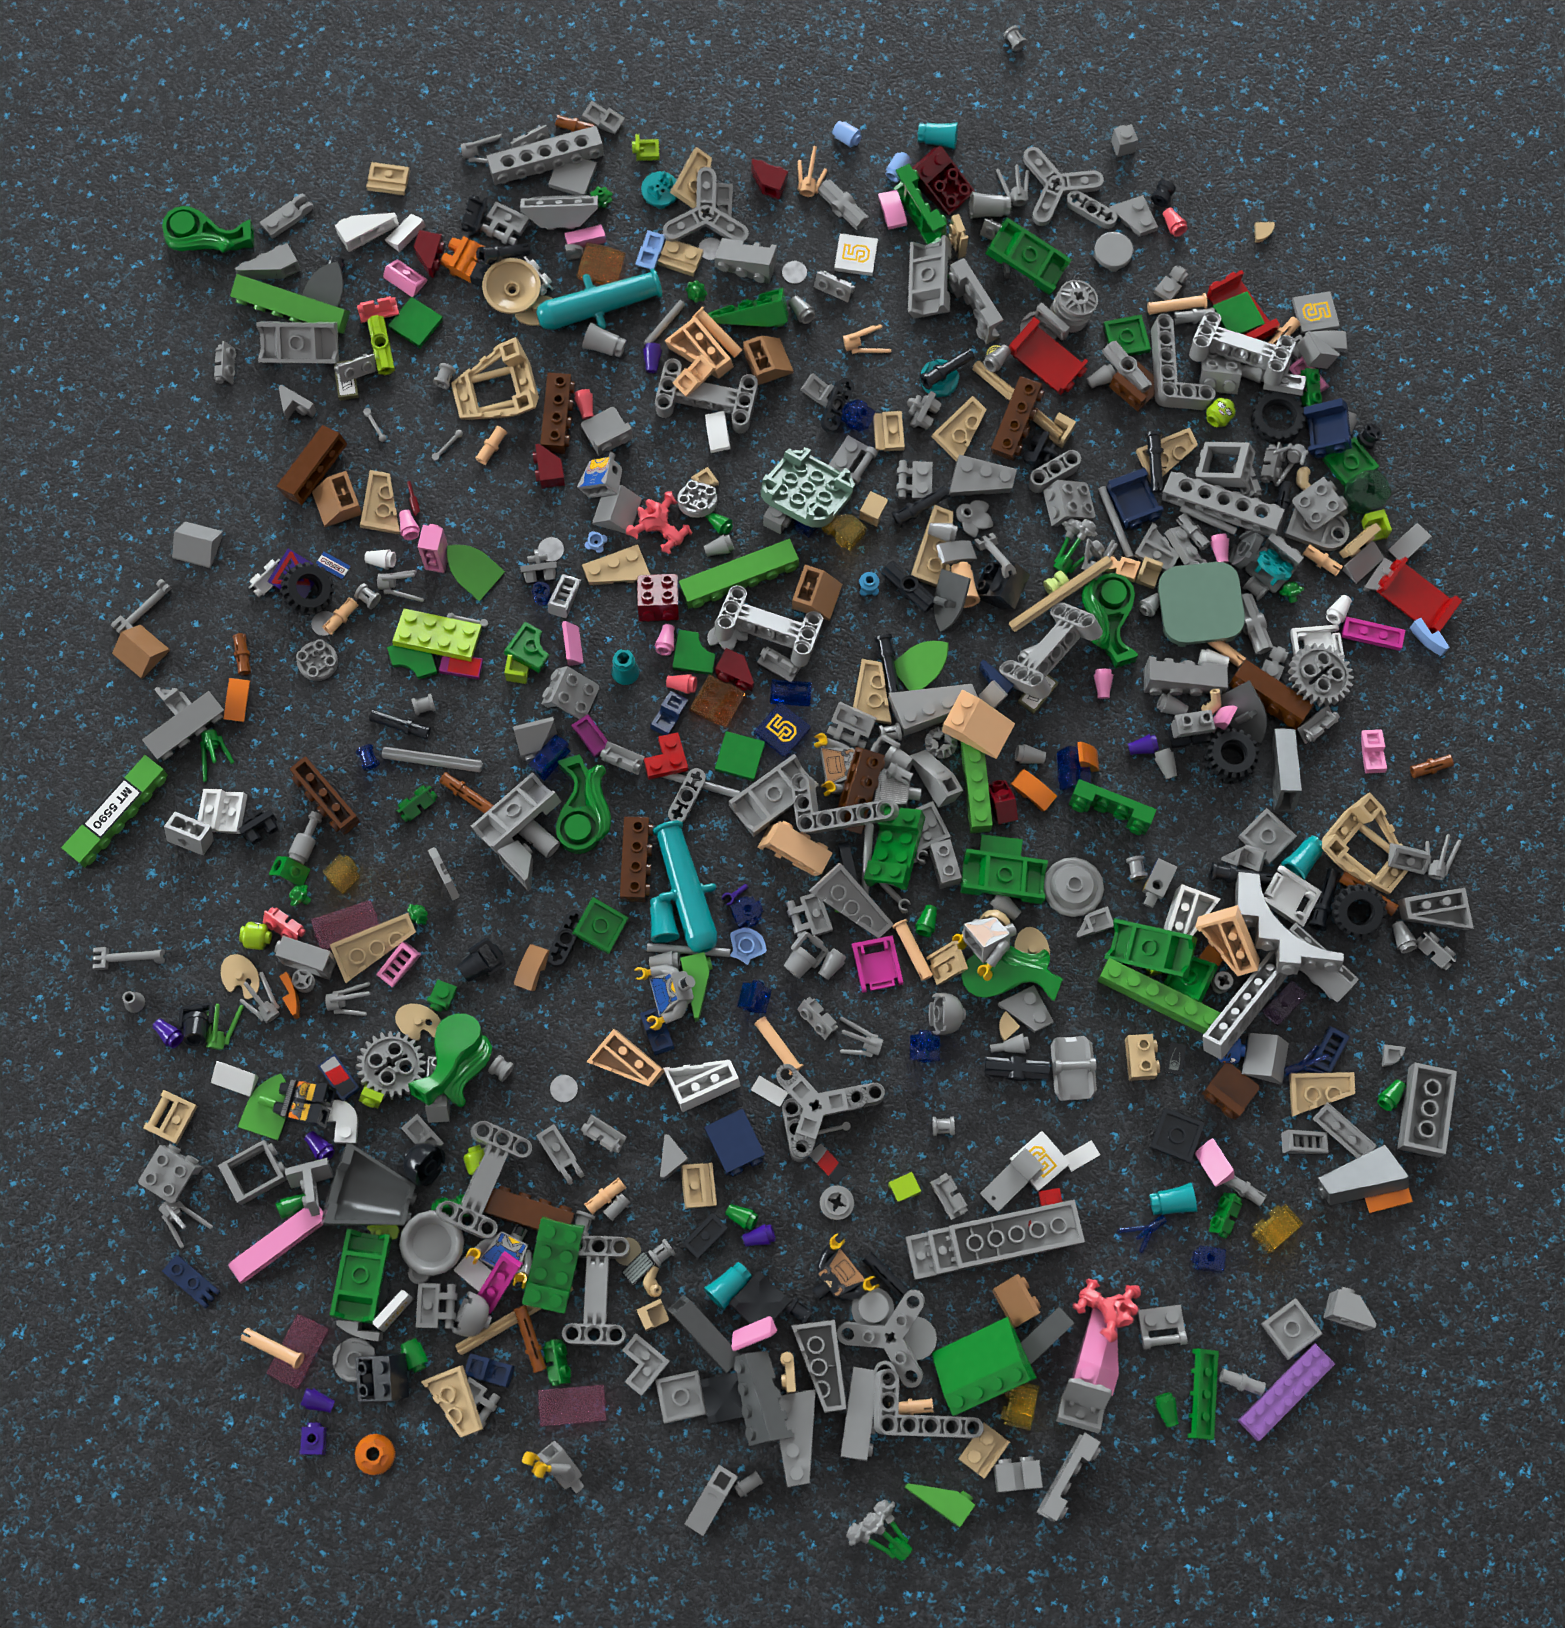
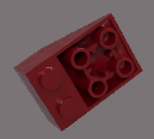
M942 146L932 149L912 167L919 175L918 188L920 192L948 216L970 197L971 192H975Z

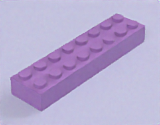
M1313 1344L1246 1411L1238 1422L1256 1441H1260L1335 1363L1316 1344Z

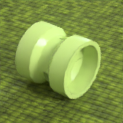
M1058 571L1054 574L1053 578L1046 579L1043 582V586L1046 592L1051 594L1067 583L1069 579L1062 571Z

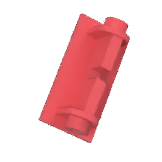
M389 296L377 299L379 305H375L374 300L361 302L360 305H357L361 323L367 322V319L374 315L383 316L384 318L399 315L395 297L391 298Z
M271 907L268 912L264 911L263 923L267 925L268 929L274 930L281 937L286 936L298 940V936L302 937L306 932L303 929L304 926L293 919L286 923L285 921L289 916L278 908Z

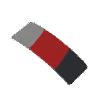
M819 1144L809 1155L835 1184L848 1173L822 1144Z

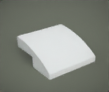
M203 789L197 821L210 825L212 832L241 834L238 829L242 827L247 794L244 792H225L222 789Z

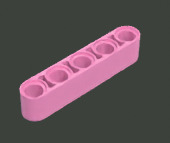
M303 1208L231 1261L228 1266L240 1283L246 1282L323 1225L321 1221L324 1219L322 1217V1209L320 1208V1215L311 1216L309 1209Z

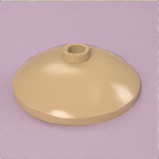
M506 258L490 266L484 275L482 288L486 301L495 310L505 314H518L528 310L535 304L540 295L541 283L537 271L528 262L517 258ZM512 289L516 290L513 294L509 292Z

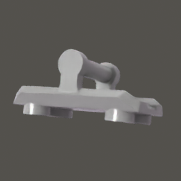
M1085 1036L1055 1038L1051 1044L1055 1094L1060 1101L1092 1099L1097 1091L1095 1076L1096 1059L1093 1055L1092 1042Z

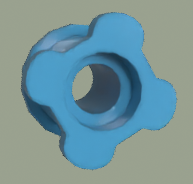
M873 572L864 573L859 579L861 586L860 595L863 597L866 595H878L879 577Z

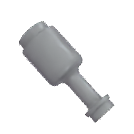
M311 811L308 815L310 821L305 832L296 835L288 852L291 859L302 865L308 861L314 848L315 839L312 838V834L317 823L322 822L323 816L321 814Z

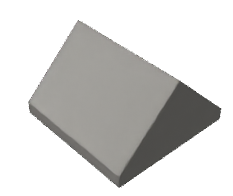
M619 485L618 494L601 496L592 524L626 534L627 526L634 525L638 513L637 508L640 507L642 498L623 485Z
M184 522L174 531L172 558L211 568L223 536V531Z
M1249 1033L1242 1074L1282 1084L1289 1043L1279 1035Z

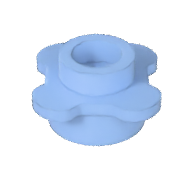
M592 531L589 533L585 548L601 553L604 550L603 546L607 542V537Z

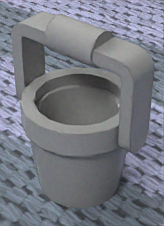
M886 735L878 737L870 751L878 753L883 740L892 745L885 754L884 769H888L891 763H898L897 766L909 772L914 759L900 749L901 744Z
M804 931L791 946L793 951L785 962L784 967L800 979L811 967L816 968L827 955L828 949L823 945L824 942L815 934L811 935ZM806 937L809 938L812 944L822 950L816 959L800 947Z

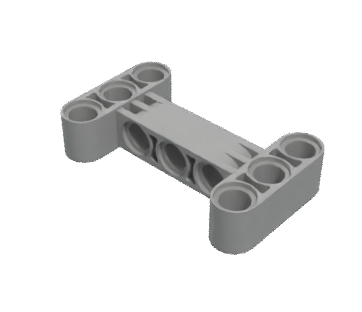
M1211 311L1204 314L1192 341L1189 353L1192 360L1197 362L1204 361L1208 353L1211 352L1266 370L1264 381L1268 385L1277 386L1281 383L1295 347L1296 341L1293 337L1283 335L1279 337L1276 345L1219 327L1221 316L1216 312Z
M669 359L665 362L655 399L656 413L659 417L667 418L671 416L675 403L732 414V428L736 433H745L749 429L758 393V380L754 375H744L740 380L738 389L703 382L686 397L673 384L674 380L682 372L681 363L677 359ZM671 369L677 370L674 373L669 372ZM746 385H752L753 387H752V388H746L745 386H746ZM668 386L672 387L671 390H666L664 388ZM747 402L749 405L743 406L741 403ZM662 404L669 405L665 408L660 407ZM739 419H742V420H744L745 422H744V423H737L736 421L739 420Z
M741 586L731 587L717 618L714 632L715 637L720 641H728L736 629L793 648L791 662L798 667L807 665L820 634L823 622L822 615L816 611H810L806 614L803 623L745 604L747 591Z
M1066 603L1055 604L1050 613L1057 624L1021 664L1008 660L1000 666V673L1013 683V688L1037 699L1046 698L1051 693V687L1045 677L1080 637L1093 641L1102 635L1103 630L1093 614Z
M480 1121L472 1126L471 1136L474 1140L486 1145L484 1149L485 1154L472 1176L461 1204L445 1201L436 1207L435 1212L437 1218L441 1221L485 1239L494 1236L498 1229L496 1222L482 1215L507 1155L517 1159L525 1158L530 1155L532 1144L529 1140L490 1122ZM481 1125L486 1128L487 1133L485 1137H480L477 1134L478 1126ZM498 1134L505 1136L506 1143L504 1146L497 1143L496 1138ZM518 1143L524 1144L526 1148L524 1154H519L516 1151ZM444 1205H448L452 1209V1214L449 1217H445L442 1214L441 1210ZM464 1214H468L471 1217L472 1221L469 1226H465L461 1221ZM484 1222L489 1223L491 1226V1232L488 1235L481 1231V1226Z
M583 1236V1248L579 1252L578 1257L587 1258L583 1324L572 1323L566 1325L562 1331V1336L570 1345L620 1346L626 1341L625 1330L619 1325L606 1324L610 1258L622 1259L627 1257L630 1253L629 1242L623 1237ZM596 1242L604 1243L605 1247L602 1252L597 1253L593 1251V1245ZM622 1242L626 1244V1250L623 1253L615 1252L614 1248L617 1243ZM573 1328L577 1329L578 1337L575 1340H569L567 1332ZM593 1329L600 1331V1337L596 1341L590 1340L588 1336L589 1332ZM620 1330L622 1338L616 1342L612 1341L610 1338L612 1331Z

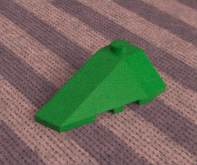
M780 288L759 294V298L756 300L745 299L737 307L729 305L709 312L708 315L717 324L781 327L788 322L784 289Z

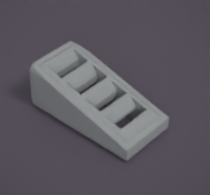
M562 574L548 602V612L550 614L567 618L581 584V579ZM564 583H565V584H568V585H572L573 588L568 587V586H565Z
M1286 1130L1281 1134L1283 1153L1328 1154L1327 1132ZM1299 1137H1301L1302 1147L1299 1145ZM1308 1137H1310V1148L1308 1147ZM1316 1137H1319V1148L1316 1147Z

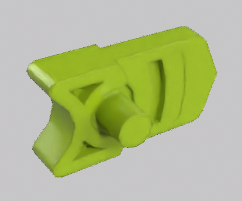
M367 1226L371 1234H389L392 1240L398 1238L399 1229L397 1226Z

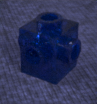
M857 399L848 402L842 410L843 415L840 420L845 422L849 428L860 432L869 428L876 411L868 407L866 402Z
M748 896L741 897L736 901L737 903L730 905V911L738 929L757 925L759 920H761V913L764 912L760 901H755L753 896L749 898Z
M921 1030L919 1034L910 1035V1060L920 1063L940 1061V1036L931 1034L929 1030Z

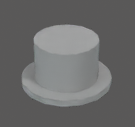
M876 1288L859 1299H854L851 1312L856 1323L886 1324L894 1312V1304L887 1292Z

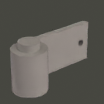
M1025 1148L980 1195L999 1212L1031 1179L1036 1181L1044 1173L1041 1170L1044 1166Z

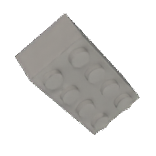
M1414 1063L1409 1066L1397 1146L1398 1150L1437 1158L1446 1154L1457 1071L1420 1063Z

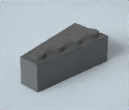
M768 1351L746 1353L734 1357V1368L739 1382L738 1392L742 1400V1415L745 1418L746 1424L745 1434L749 1446L772 1443L794 1437L792 1430H787L785 1420L788 1419L786 1410H781L779 1403L781 1393L773 1383L776 1377Z

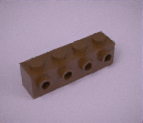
M547 373L540 445L551 453L565 454L566 447L570 446V435H567V432L572 427V417H569V412L573 411L574 400L571 399V393H575V382L572 381L571 374Z
M1019 377L992 444V454L1015 461L1016 456H1020L1023 449L1021 443L1023 438L1028 437L1030 432L1029 423L1035 419L1038 409H1035L1037 403L1042 402L1045 394L1042 383Z
M322 425L276 487L284 497L302 505L347 446V442L339 432Z
M1248 660L1244 661L1228 685L1234 689L1250 680L1265 710L1297 730L1314 705H1311L1307 699L1303 700V696L1297 695V692Z
M859 747L855 748L837 808L873 802L874 791L877 790L879 785L878 777L885 765V755ZM868 808V809L865 810V812H864V817H865V818L867 817V813H868V811L870 810V808ZM847 812V813L845 814V816H844L845 822H849V821H850V819H851V813H850V812ZM865 825L844 829L861 834L862 830L865 829Z
M306 756L290 768L293 774L292 781L298 788L303 786L306 790L304 795L311 803L315 801L319 805L317 810L323 817L328 816L332 820L329 824L336 832L341 831L345 835L360 823L357 815Z
M624 817L620 882L621 902H646V896H650V884H647V876H651V864H648V856H652V844H649V836H653V824H650L649 817Z
M500 1185L498 1189L493 1188L484 1210L486 1215L536 1231L539 1230L542 1217L573 1225L576 1216L572 1213V1208L563 1205L557 1208L551 1206L552 1202L541 1198L538 1202L532 1200L531 1195L519 1192V1195L510 1193L511 1189Z

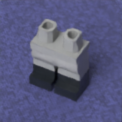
M1211 710L1174 716L1175 720L1172 721L1168 728L1172 748L1190 746L1191 743L1192 745L1210 743V733L1215 731Z

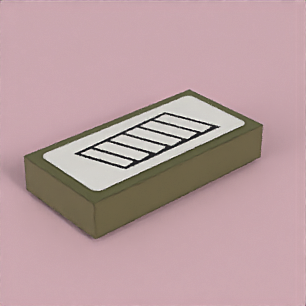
M335 373L339 400L359 398L356 378L341 383L339 374Z
M1047 675L1045 678L1051 687L1052 693L1059 682ZM1024 693L1018 700V703L1032 714H1035L1048 696L1044 699H1037Z

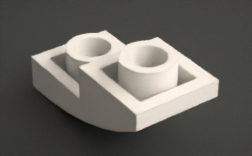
M721 411L705 415L711 453L730 449L725 412Z

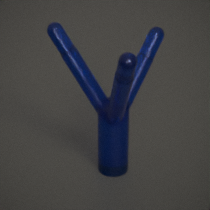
M1315 1045L1301 1062L1284 1067L1285 1074L1287 1076L1302 1070L1313 1073H1326L1324 1070L1307 1066L1328 1058L1329 1055L1325 1054L1309 1060L1319 1048L1318 1045Z
M1161 1215L1148 1225L1119 1228L1117 1232L1144 1230L1136 1236L1137 1240L1145 1236L1139 1252L1143 1253L1152 1232L1165 1224L1167 1220Z

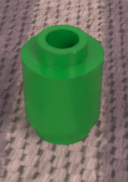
M415 1338L400 1345L402 1349L400 1352L406 1355L408 1371L413 1370L414 1373H417L427 1368L425 1364L429 1361L421 1342L418 1343Z

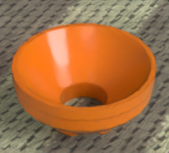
M371 1434L364 1437L355 1449L357 1466L361 1471L369 1475H379L386 1472L392 1466L395 1459L393 1443L381 1434ZM371 1447L379 1450V1457L375 1461H370L367 1458V1451Z

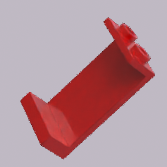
M1242 270L1237 273L1232 272L1224 280L1213 282L1209 286L1207 293L1210 303L1215 305L1248 291L1241 281L1244 272ZM1248 291L1265 324L1243 335L1263 341L1276 334L1280 324L1276 318L1269 321Z
M1034 317L1009 345L1010 354L1057 393L1062 395L1064 391L1069 392L1075 385L1073 381L1077 376L1081 378L1085 374L1088 360L1084 359L1083 362L1078 360L1039 327L1040 321Z
M1406 556L1400 560L1396 559L1389 567L1391 569L1390 573L1384 575L1378 582L1380 586L1376 592L1414 621L1422 618L1431 634L1437 631L1440 632L1462 600L1458 596L1449 598L1405 563L1408 560Z

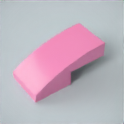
M897 190L878 194L888 229L907 226L906 216Z
M1225 706L1215 713L1213 717L1215 731L1217 727L1223 730L1227 728L1238 707Z
M1362 730L1361 744L1365 773H1385L1387 765L1384 755L1385 743L1382 730Z

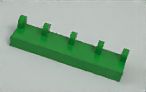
M1192 1349V1354H1195V1369H1191V1374H1194V1390L1190 1391V1396H1193L1192 1413H1189V1418H1192L1191 1433H1188V1438L1214 1440L1218 1351Z

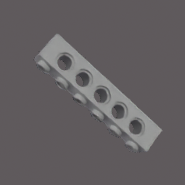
M597 126L490 154L487 155V161L494 184L497 185L522 179L530 175L540 174L554 168L559 169L565 163L572 162L577 164L582 159H595L604 156V150Z
M1172 471L1162 495L1163 501L1178 506L1184 504L1216 519L1266 536H1270L1272 533L1277 534L1285 510L1276 504H1267L1258 498H1249L1243 496L1240 492H1231L1225 490L1222 486H1213L1201 479H1193L1183 473ZM1182 489H1189L1190 492H1183ZM1207 495L1209 498L1204 499L1200 496ZM1225 501V502H1227L1228 504H1227V505H1222V504H1220L1219 502ZM1238 508H1245L1246 511H1240ZM1258 514H1263V515H1265L1266 517L1260 518V517H1258L1257 515H1258Z
M1271 950L1259 964L1258 971L1251 974L1202 1036L1204 1051L1222 1060L1288 975L1276 972V951Z

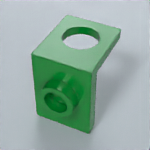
M277 856L269 875L282 877L301 887L305 883L310 868L290 857ZM281 862L280 867L278 868V870H276L278 864Z

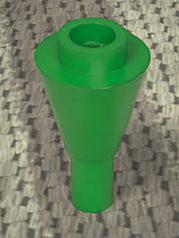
M716 513L704 516L720 536L723 534L727 535L733 528L732 519Z

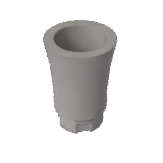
M971 192L969 201L971 219L1010 215L1011 200L1009 196L1003 197V195Z
M590 323L582 348L621 358L627 340Z

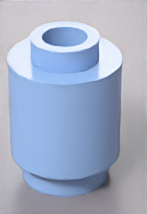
M838 121L833 128L832 134L837 140L849 147L859 144L861 140V131L845 121Z
M903 152L896 153L886 168V176L893 182H898L900 178L895 171L907 164L911 166L910 157Z

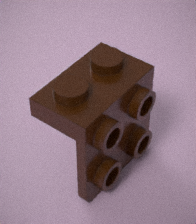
M1137 362V367L1152 384L1147 392L1143 394L1119 372L1112 377L1109 387L1139 412L1155 396L1154 375Z
M1225 1063L1201 1094L1205 1096L1209 1103L1217 1105L1222 1109V1112L1227 1117L1236 1120L1259 1091V1085L1248 1076L1243 1075L1231 1063Z

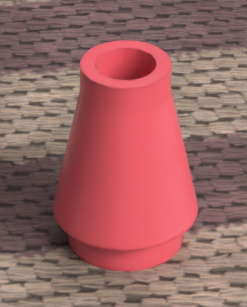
M1173 208L1166 209L1163 212V216L1165 217L1170 234H1173L1175 237L1181 236L1187 230V222Z
M589 389L576 391L574 400L582 415V419L587 420L593 417V394L590 393Z
M692 674L667 676L666 687L686 694L695 693L697 677H693Z

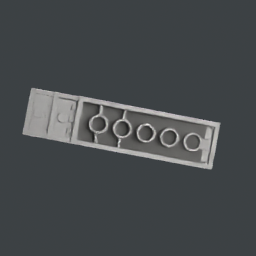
M1075 1200L960 1223L905 1237L914 1280L1085 1242Z

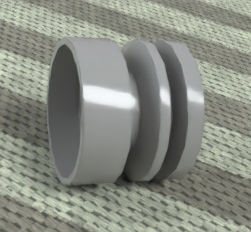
M1071 280L1061 286L1050 310L1070 327L1069 332L1081 331L1087 325L1097 307L1098 296L1094 288L1088 283L1081 280Z

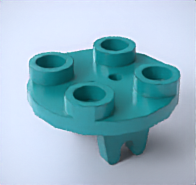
M665 171L654 172L648 175L642 182L641 193L646 202L656 206L658 209H664L673 203L677 197L671 194L670 191L676 182L675 177Z
M1269 548L1267 551L1259 552L1257 559L1259 565L1254 571L1258 573L1264 569L1274 578L1270 582L1273 586L1279 580H1289L1294 567L1291 563L1283 561L1278 557V553L1275 550Z

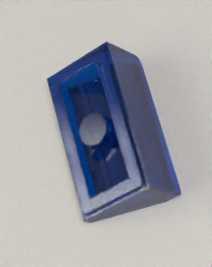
M773 679L771 682L770 703L810 706L812 682H789L787 680Z

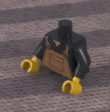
M835 1234L820 1254L816 1268L818 1271L817 1277L821 1283L812 1291L819 1300L828 1293L835 1299L839 1298L843 1301L859 1299L869 1291L878 1288L879 1284L875 1286L870 1284V1280L874 1276L865 1279L840 1248L845 1243V1240L837 1243L835 1238L838 1234Z

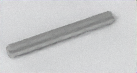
M384 747L382 750V757L389 760L481 772L483 766L481 760Z

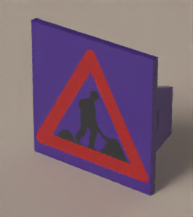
M288 548L268 582L280 590L282 588L281 581L292 567L299 563L304 564L310 561ZM299 579L296 588L300 596L306 598L314 582L309 579Z

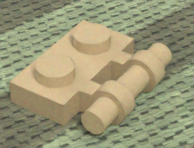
M784 1352L780 1359L781 1364L785 1367V1375H781L782 1390L786 1389V1394L796 1393L794 1357L790 1352Z

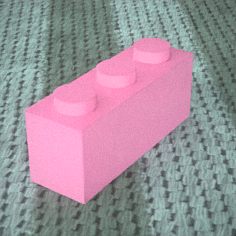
M435 524L423 525L418 550L425 570L445 573L448 543L443 528Z

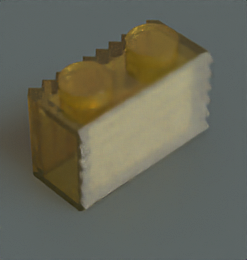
M341 854L338 855V858H335V861H332V864H329V867L323 870L329 883L341 894H344L360 877L357 872L359 868L347 855L345 857Z
M1286 1204L1282 1207L1277 1205L1269 1212L1270 1218L1266 1221L1262 1218L1253 1226L1255 1231L1252 1233V1236L1267 1253L1273 1252L1303 1225L1302 1221Z
M1025 1383L1005 1392L1008 1402L1007 1407L1003 1406L1000 1419L1004 1420L1003 1425L1026 1431L1031 1430L1039 1386Z

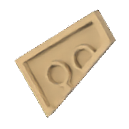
M696 147L670 193L691 208H696L697 174L703 167L711 168L712 158Z
M972 396L931 437L957 462L958 456L964 455L987 409Z
M1190 428L1161 439V447L1164 448V452L1161 455L1162 477L1198 446ZM1148 445L1138 448L1136 454L1143 468L1146 469L1147 477L1151 484L1150 460L1146 454Z
M370 470L360 528L400 535L390 474Z
M638 545L582 565L589 585L614 584V582L634 583L639 575H650Z
M862 659L853 708L876 717V722L891 725L882 662Z
M1354 1072L1289 1074L1291 1116L1312 1110L1327 1102H1334L1355 1094Z
M458 1366L421 1381L425 1388H428L433 1395L434 1401L446 1413V1418L460 1437L483 1430L463 1366Z

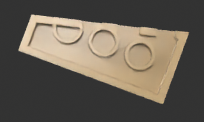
M934 505L911 575L915 576L918 581L937 588L941 569L950 571V565L942 564L936 545L946 541L929 535L928 529L930 523H953V511Z
M409 913L330 944L345 983L416 932Z

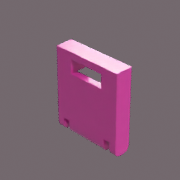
M893 935L852 944L862 993L867 992V984H869L870 991L894 987V979L896 978L898 984L903 985ZM883 944L884 951L865 955V947Z

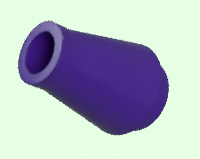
M646 343L645 348H643L646 372L657 373L662 354L661 345Z
M1148 734L1134 742L1128 743L1130 755L1154 754V751L1159 750L1155 735L1150 736Z
M161 1018L156 1020L152 1026L167 1047H177L184 1038L181 1030Z
M311 1131L305 1136L304 1140L308 1143L316 1160L324 1158L329 1160L334 1155L333 1145L316 1134L315 1131Z
M763 1224L742 1235L745 1247L771 1245V1242L776 1241L771 1224Z
M307 1388L301 1406L308 1410L331 1413L335 1400L330 1399L314 1388L312 1390Z

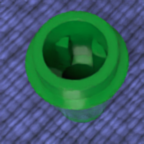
M925 906L915 925L918 935L931 937L932 933L935 932L937 908L935 906Z
M1395 1080L1378 1095L1377 1103L1386 1111L1396 1109L1406 1085L1400 1080Z
M305 1193L280 1199V1202L275 1204L281 1219H289L304 1208L302 1197L305 1196Z
M733 1204L729 1205L725 1214L745 1230H753L759 1218L755 1210Z
M1169 1392L1156 1396L1154 1404L1166 1427L1179 1424L1176 1399L1172 1396V1393Z

